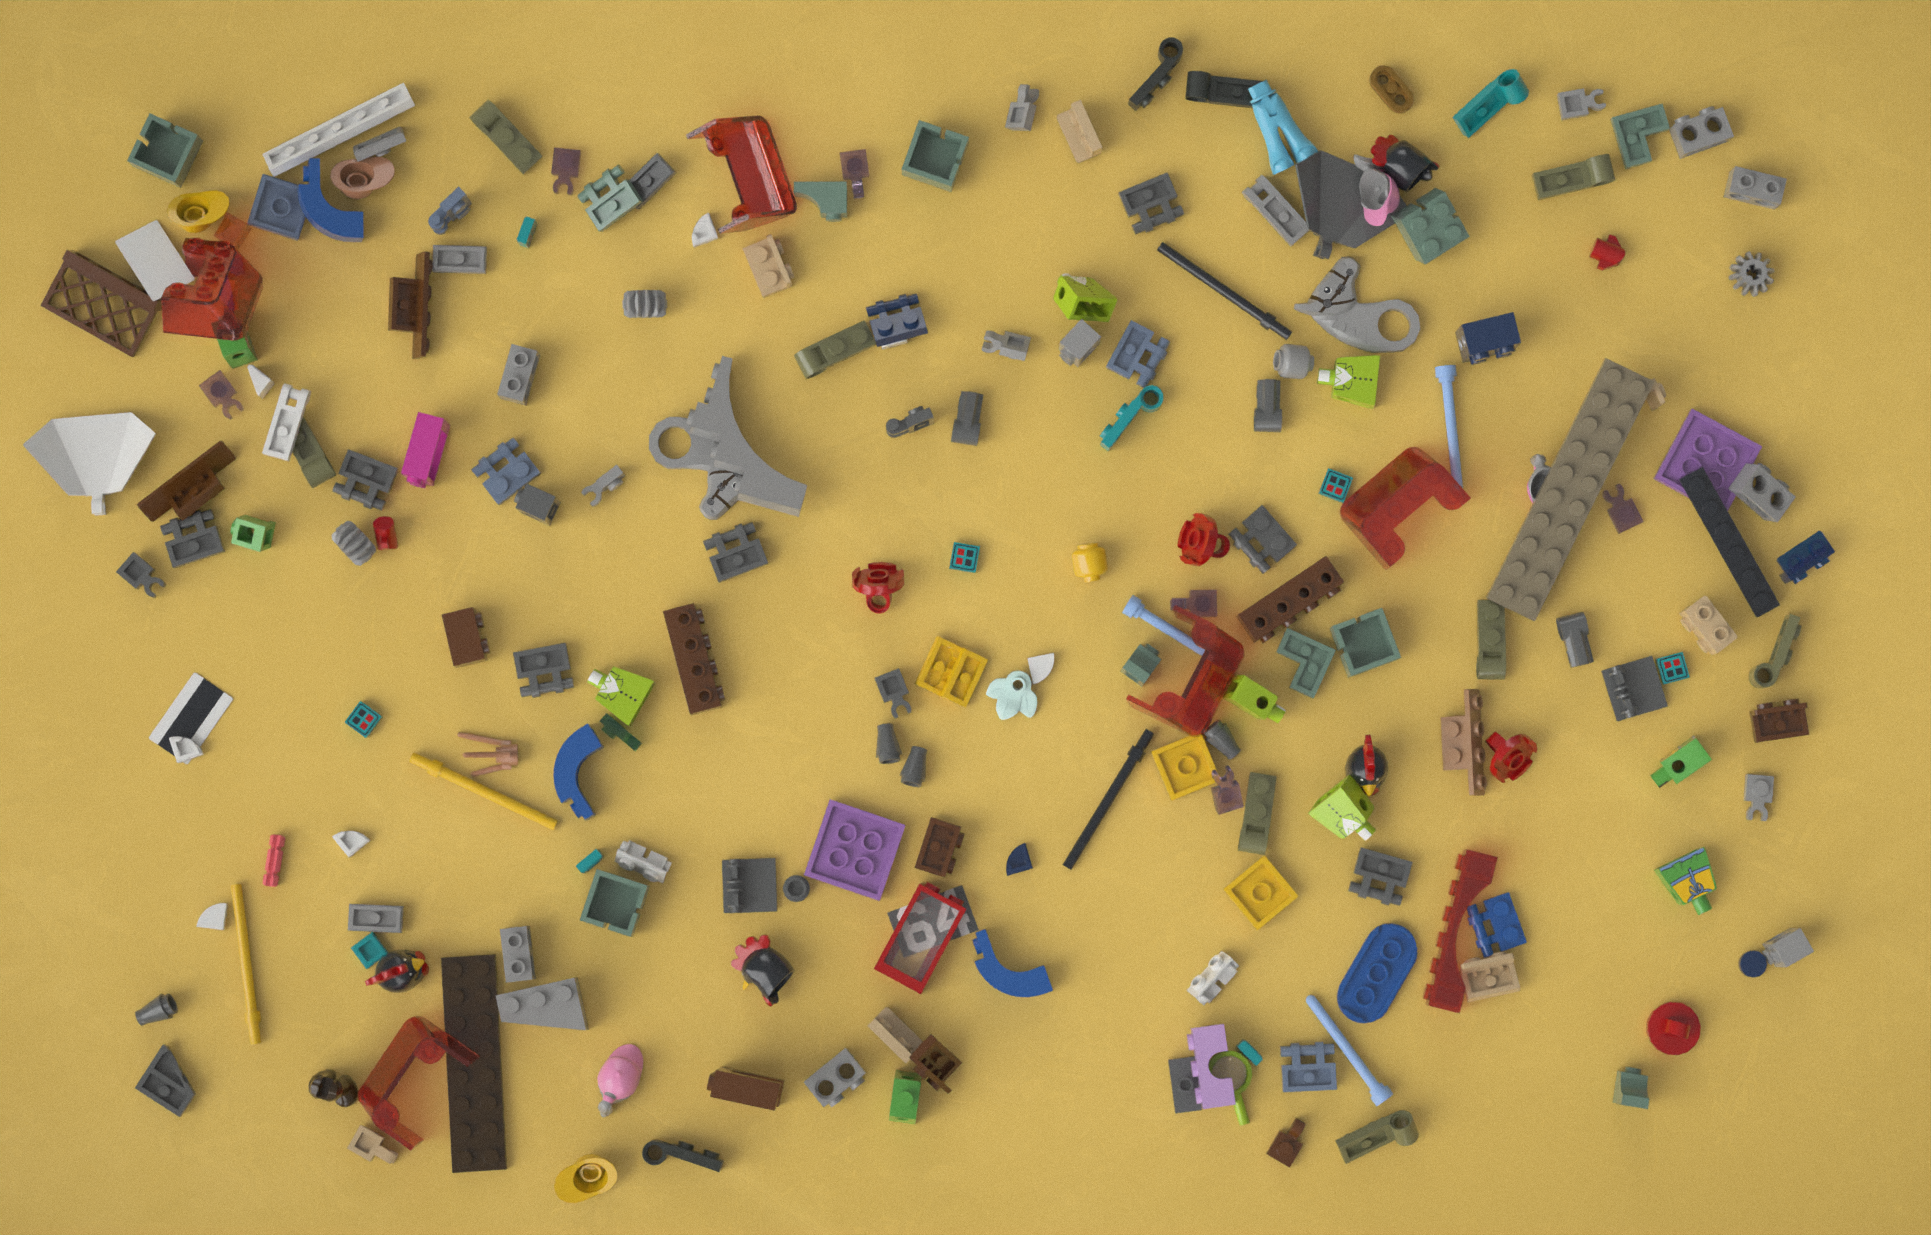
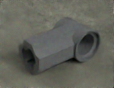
M1258 380L1257 408L1254 410V432H1281L1280 380Z
M961 391L951 442L977 446L981 426L979 419L983 401L982 394Z
M1584 612L1556 618L1558 633L1561 640L1564 641L1570 668L1593 663L1587 637L1589 629Z

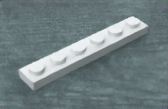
M402 83L263 153V157L270 172L275 177L309 160V158H313L414 107L415 104L405 84Z

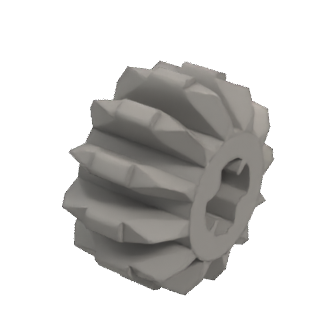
M1750 251L1745 253V258L1739 255L1735 258L1737 264H1731L1729 267L1731 271L1735 272L1729 276V280H1737L1733 289L1736 290L1741 286V295L1743 296L1749 290L1752 297H1756L1759 291L1765 293L1768 290L1766 284H1772L1774 281L1768 276L1775 272L1774 268H1766V265L1770 263V259L1767 258L1763 262L1760 261L1762 254L1759 252L1754 258ZM1751 270V272L1756 273L1757 276L1755 278H1752V276L1750 275L1747 276L1746 272Z
M631 290L625 292L622 300L624 315L628 318H659L665 316L667 308L666 293L661 290Z
M351 521L341 524L332 534L334 543L355 565L361 566L370 560L376 552L374 544Z

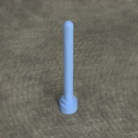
M1456 365L1435 367V376L1439 379V383H1442L1452 488L1455 492H1461L1463 482L1452 382L1455 381L1454 376H1457Z
M1132 595L1123 609L1122 613L1130 618L1133 616L1136 619L1140 617L1226 672L1234 673L1236 671L1234 663L1145 609V605L1141 603L1142 600Z
M1308 995L1306 1003L1371 1089L1369 1093L1372 1095L1370 1098L1374 1104L1378 1106L1391 1097L1393 1092L1388 1085L1384 1086L1382 1082L1379 1084L1316 997Z

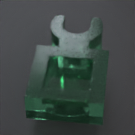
M606 713L600 720L604 725L601 730L610 738L619 737L635 752L642 745L636 737L609 714Z

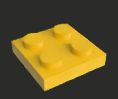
M1201 732L1151 751L1171 801L1221 781Z
M1265 855L1223 889L1257 931L1299 897Z

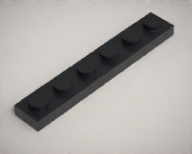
M1703 466L1679 478L1681 485L1756 618L1780 606Z

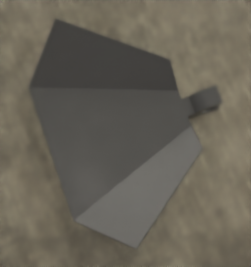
M1322 150L1295 164L1307 229L1320 237L1313 254L1317 258L1329 259L1332 251V242L1350 248H1357L1395 224L1391 215L1407 206L1400 196L1397 209L1387 214L1384 224L1373 226L1366 221L1364 208L1361 205L1362 198L1359 183L1364 171L1357 168L1355 164Z

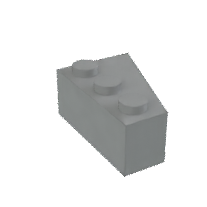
M577 977L496 995L501 1022L589 1030Z

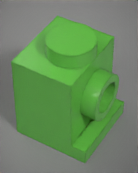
M248 515L237 517L231 526V543L258 552L271 548L276 522H267Z

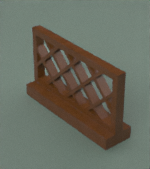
M66 250L62 258L64 261L40 306L125 354L134 357L157 312L162 310L166 301L160 298L152 301L143 288L75 250ZM68 268L77 272L80 283L70 286L66 285L64 275ZM83 276H85L86 278H88V279H90V280L84 281ZM95 282L100 285L102 296L90 299L86 284ZM81 286L85 301L72 304L68 290ZM106 289L113 293L107 294ZM63 292L67 306L58 309L51 305L50 302L56 293ZM118 295L122 297L125 309L112 312L109 297ZM104 299L108 314L95 317L91 303ZM129 302L133 303L135 306L130 307ZM86 304L90 319L80 321L76 319L73 308ZM142 308L149 312L144 323L135 325L131 310ZM69 309L70 315L65 313L64 311ZM127 312L131 327L118 330L114 315ZM109 317L113 332L103 334L99 332L96 321ZM91 322L93 328L87 325V323ZM132 330L135 340L130 349L122 345L119 333ZM114 335V336H115V340H113V339L110 338L109 336Z

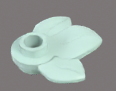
M1013 671L1007 678H997L988 686L986 695L997 699L996 711L1001 720L1013 717L1018 711L1031 718L1037 708V696L1031 690V678L1024 671ZM1020 680L1023 683V687L1015 688L1013 682Z

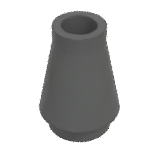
M1220 719L1212 723L1203 732L1206 736L1205 740L1223 753L1229 760L1241 751L1227 724L1222 723Z
M893 724L878 725L876 758H879L880 764L899 762L902 751L896 738Z
M912 746L911 752L900 773L902 777L901 783L912 787L922 786V782H925L927 749Z
M160 994L143 1008L137 1010L135 1016L138 1023L143 1026L148 1023L173 1018V1015L178 1012V1008L172 995Z

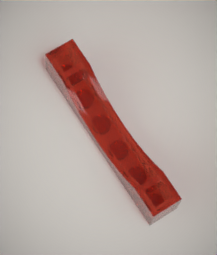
M1464 849L1462 854L1458 853L1454 866V869L1458 870L1456 880H1451L1448 895L1452 896L1450 906L1445 905L1442 921H1445L1443 932H1438L1435 947H1439L1437 958L1433 957L1431 960L1429 973L1433 975L1431 983H1426L1423 992V999H1426L1425 1005L1460 1014L1466 986L1460 976L1456 960L1458 928L1472 900L1492 883L1498 857Z

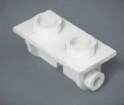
M623 840L620 848L617 850L615 862L625 870H634L643 874V877L649 881L663 883L666 872L669 871L672 862H669L667 857L654 851L650 852L648 858H644L645 847L630 840L629 842Z
M1221 951L1212 957L1208 967L1192 980L1187 991L1202 1005H1205L1207 1002L1210 1004L1222 990L1215 983L1220 980L1226 985L1238 972L1236 969L1239 965L1229 955Z

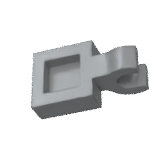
M1020 84L1017 102H1011L1005 128L1012 131H1031L1036 111V105L1032 103L1039 97L1038 89H1030V85Z
M988 330L985 333L984 340L991 341L992 343L984 341L982 351L993 353L996 350H1000L999 355L1025 361L1031 337L1005 331L1004 335H1000Z
M615 465L597 479L593 485L585 487L581 493L585 496L589 492H594L596 498L590 504L592 507H595L602 500V492L608 489L613 491L623 483L622 478L625 475L618 465Z

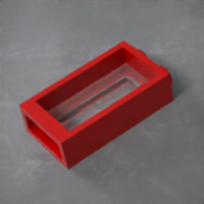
M926 882L925 886L918 885L874 967L878 972L919 994L925 988L966 911V908L962 907L964 901L951 894L948 899L938 894L941 889L929 882Z

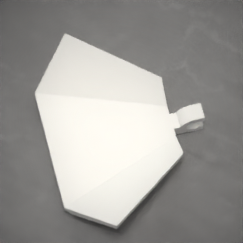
M132 412L51 419L28 439L23 446L69 496H92V514L98 516L106 515L105 495L123 491L156 433Z

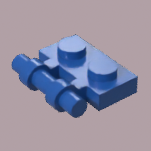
M1509 892L1484 900L1485 912L1479 913L1476 904L1466 907L1469 915L1467 920L1469 925H1472L1477 937L1475 942L1477 947L1481 948L1484 958L1494 954L1491 944L1495 942L1498 943L1500 952L1527 943ZM1488 919L1494 934L1487 936L1483 921Z

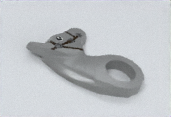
M1349 256L1341 257L1315 288L1307 303L1294 304V310L1311 315L1314 321L1328 334L1351 347L1366 352L1395 353L1404 351L1415 342L1420 331L1419 315L1406 302L1399 299L1367 304L1357 302L1355 280L1359 275L1360 265L1354 258ZM1397 311L1407 318L1409 331L1405 338L1400 341H1389L1382 337L1378 329V320L1385 312Z
M668 417L656 423L649 435V450L655 461L667 469L707 471L708 489L700 503L699 509L705 518L709 520L719 519L738 501V491H735L734 488L738 475H743L714 467L715 458L710 456L714 442H719L690 434L691 425L687 424L688 418ZM671 428L683 429L691 438L689 452L679 459L666 457L659 448L661 435Z

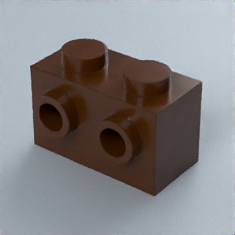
M474 607L441 614L453 666L459 668L488 661L486 654L490 653L488 639L482 638L480 628H484V621L481 612L477 613Z

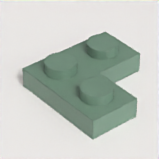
M1663 103L1610 119L1625 169L1650 163L1652 158L1645 137L1670 129Z
M1287 628L1276 653L1299 663L1289 688L1314 699L1336 650Z

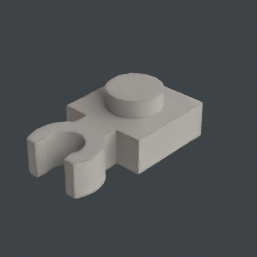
M1584 88L1558 93L1557 100L1561 121L1588 116V108L1594 111L1603 110L1606 107V103L1597 104L1594 101V97L1601 96L1603 90L1596 89L1587 96H1585Z
M1745 774L1744 801L1751 802V806L1746 811L1747 820H1752L1755 810L1761 813V821L1767 820L1768 812L1764 807V803H1772L1774 776Z

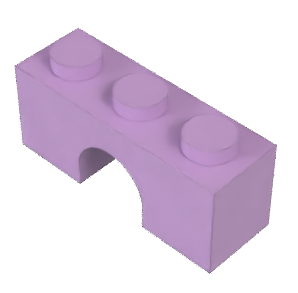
M1224 1024L1191 1028V1034H1187L1188 1049L1194 1050L1195 1061H1191L1192 1076L1198 1077L1199 1087L1194 1088L1196 1103H1201L1203 1109L1236 1105L1232 1078H1216L1210 1073L1208 1067L1209 1060L1215 1053L1228 1051Z

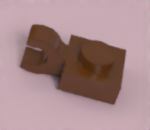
M1295 1118L1287 1134L1280 1130L1278 1131L1266 1154L1290 1168L1303 1146V1143L1299 1142L1297 1138L1302 1133L1306 1124Z

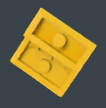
M936 636L914 684L966 708L988 659Z

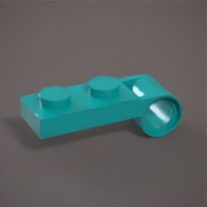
M1506 70L1482 89L1452 118L1461 133L1470 138L1507 103L1519 104L1528 97L1529 90L1517 70Z
M1153 385L1146 386L1129 405L1124 403L1116 413V416L1119 418L1113 426L1108 424L1100 434V437L1103 438L1100 445L1109 451L1140 409L1145 412L1157 411L1163 402L1162 391ZM1146 393H1154L1158 397V403L1148 405L1144 402L1143 396Z

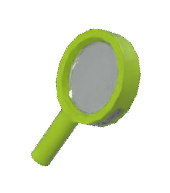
M1231 1050L1220 1052L1209 1061V1071L1216 1078H1232L1236 1103L1234 1109L1239 1125L1248 1124L1250 1121L1241 1093L1245 1091L1251 1082V1065L1247 1058L1238 1052Z

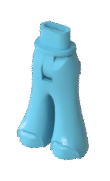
M1267 80L1248 88L1253 99L1250 103L1267 146L1273 175L1295 165L1280 138L1278 127H1280L1296 163L1318 151L1315 145L1301 132L1284 101L1276 93L1275 89H1271Z

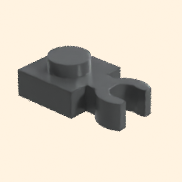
M135 552L116 571L135 589L138 590L144 585L146 594L153 598L157 597L151 589L153 584L158 583L162 587L166 586L162 579L151 577L155 569Z
M899 668L874 678L884 703L892 701L891 713L895 719L898 718L896 712L898 706H905L908 714L911 713L910 704L902 698V696L909 694Z

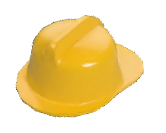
M218 190L181 194L169 203L167 215L172 223L181 226L183 230L189 233H200L225 215L230 205L229 198L225 193Z
M585 1154L579 1157L575 1164L560 1171L553 1185L555 1194L566 1203L585 1201L610 1190L616 1183L617 1171L614 1165L597 1154Z

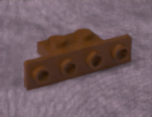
M425 251L416 255L415 279L390 278L388 331L413 333L412 359L426 357L430 347V341L427 338V327H429L431 321L428 301L432 294V289L429 285V275L432 272L433 263L430 259V252Z
M219 441L141 500L137 506L151 522H154L171 508L174 509L175 513L183 521L225 489L216 474L236 459L235 455L223 441Z

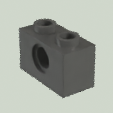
M527 483L524 489L520 488L514 502L517 503L515 508L520 513L548 526L551 525L561 503L556 496Z

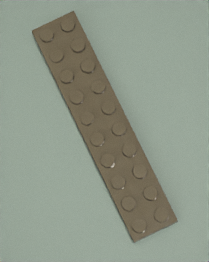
M1607 358L1604 359L1486 596L1487 599L1528 619L1536 620L1655 381Z

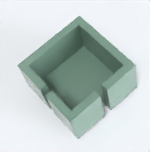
M149 113L139 134L149 144L146 146L137 139L127 161L133 167L181 188L203 140L197 134L177 125L174 126L171 122Z
M919 120L901 169L902 175L952 192L959 173V165L962 164L969 144V137L946 129L945 139L940 138L941 127Z
M1437 188L1416 200L1418 205L1425 208L1424 210L1410 203L1391 215L1415 260L1423 264L1429 263L1470 237L1459 216L1454 215L1456 211L1446 192Z
M1383 608L1359 616L1357 618L1358 624H1356L1357 622L1353 618L1329 628L1337 650L1343 649L1344 651L1340 658L1348 678L1401 658Z
M596 869L580 921L605 928L606 924L609 923L608 930L633 937L641 915L636 913L637 908L643 909L650 886Z

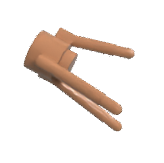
M458 732L457 735L461 738L501 746L496 747V752L463 753L464 758H496V763H501L471 772L472 777L500 770H511V765H518V744H511V740H498Z

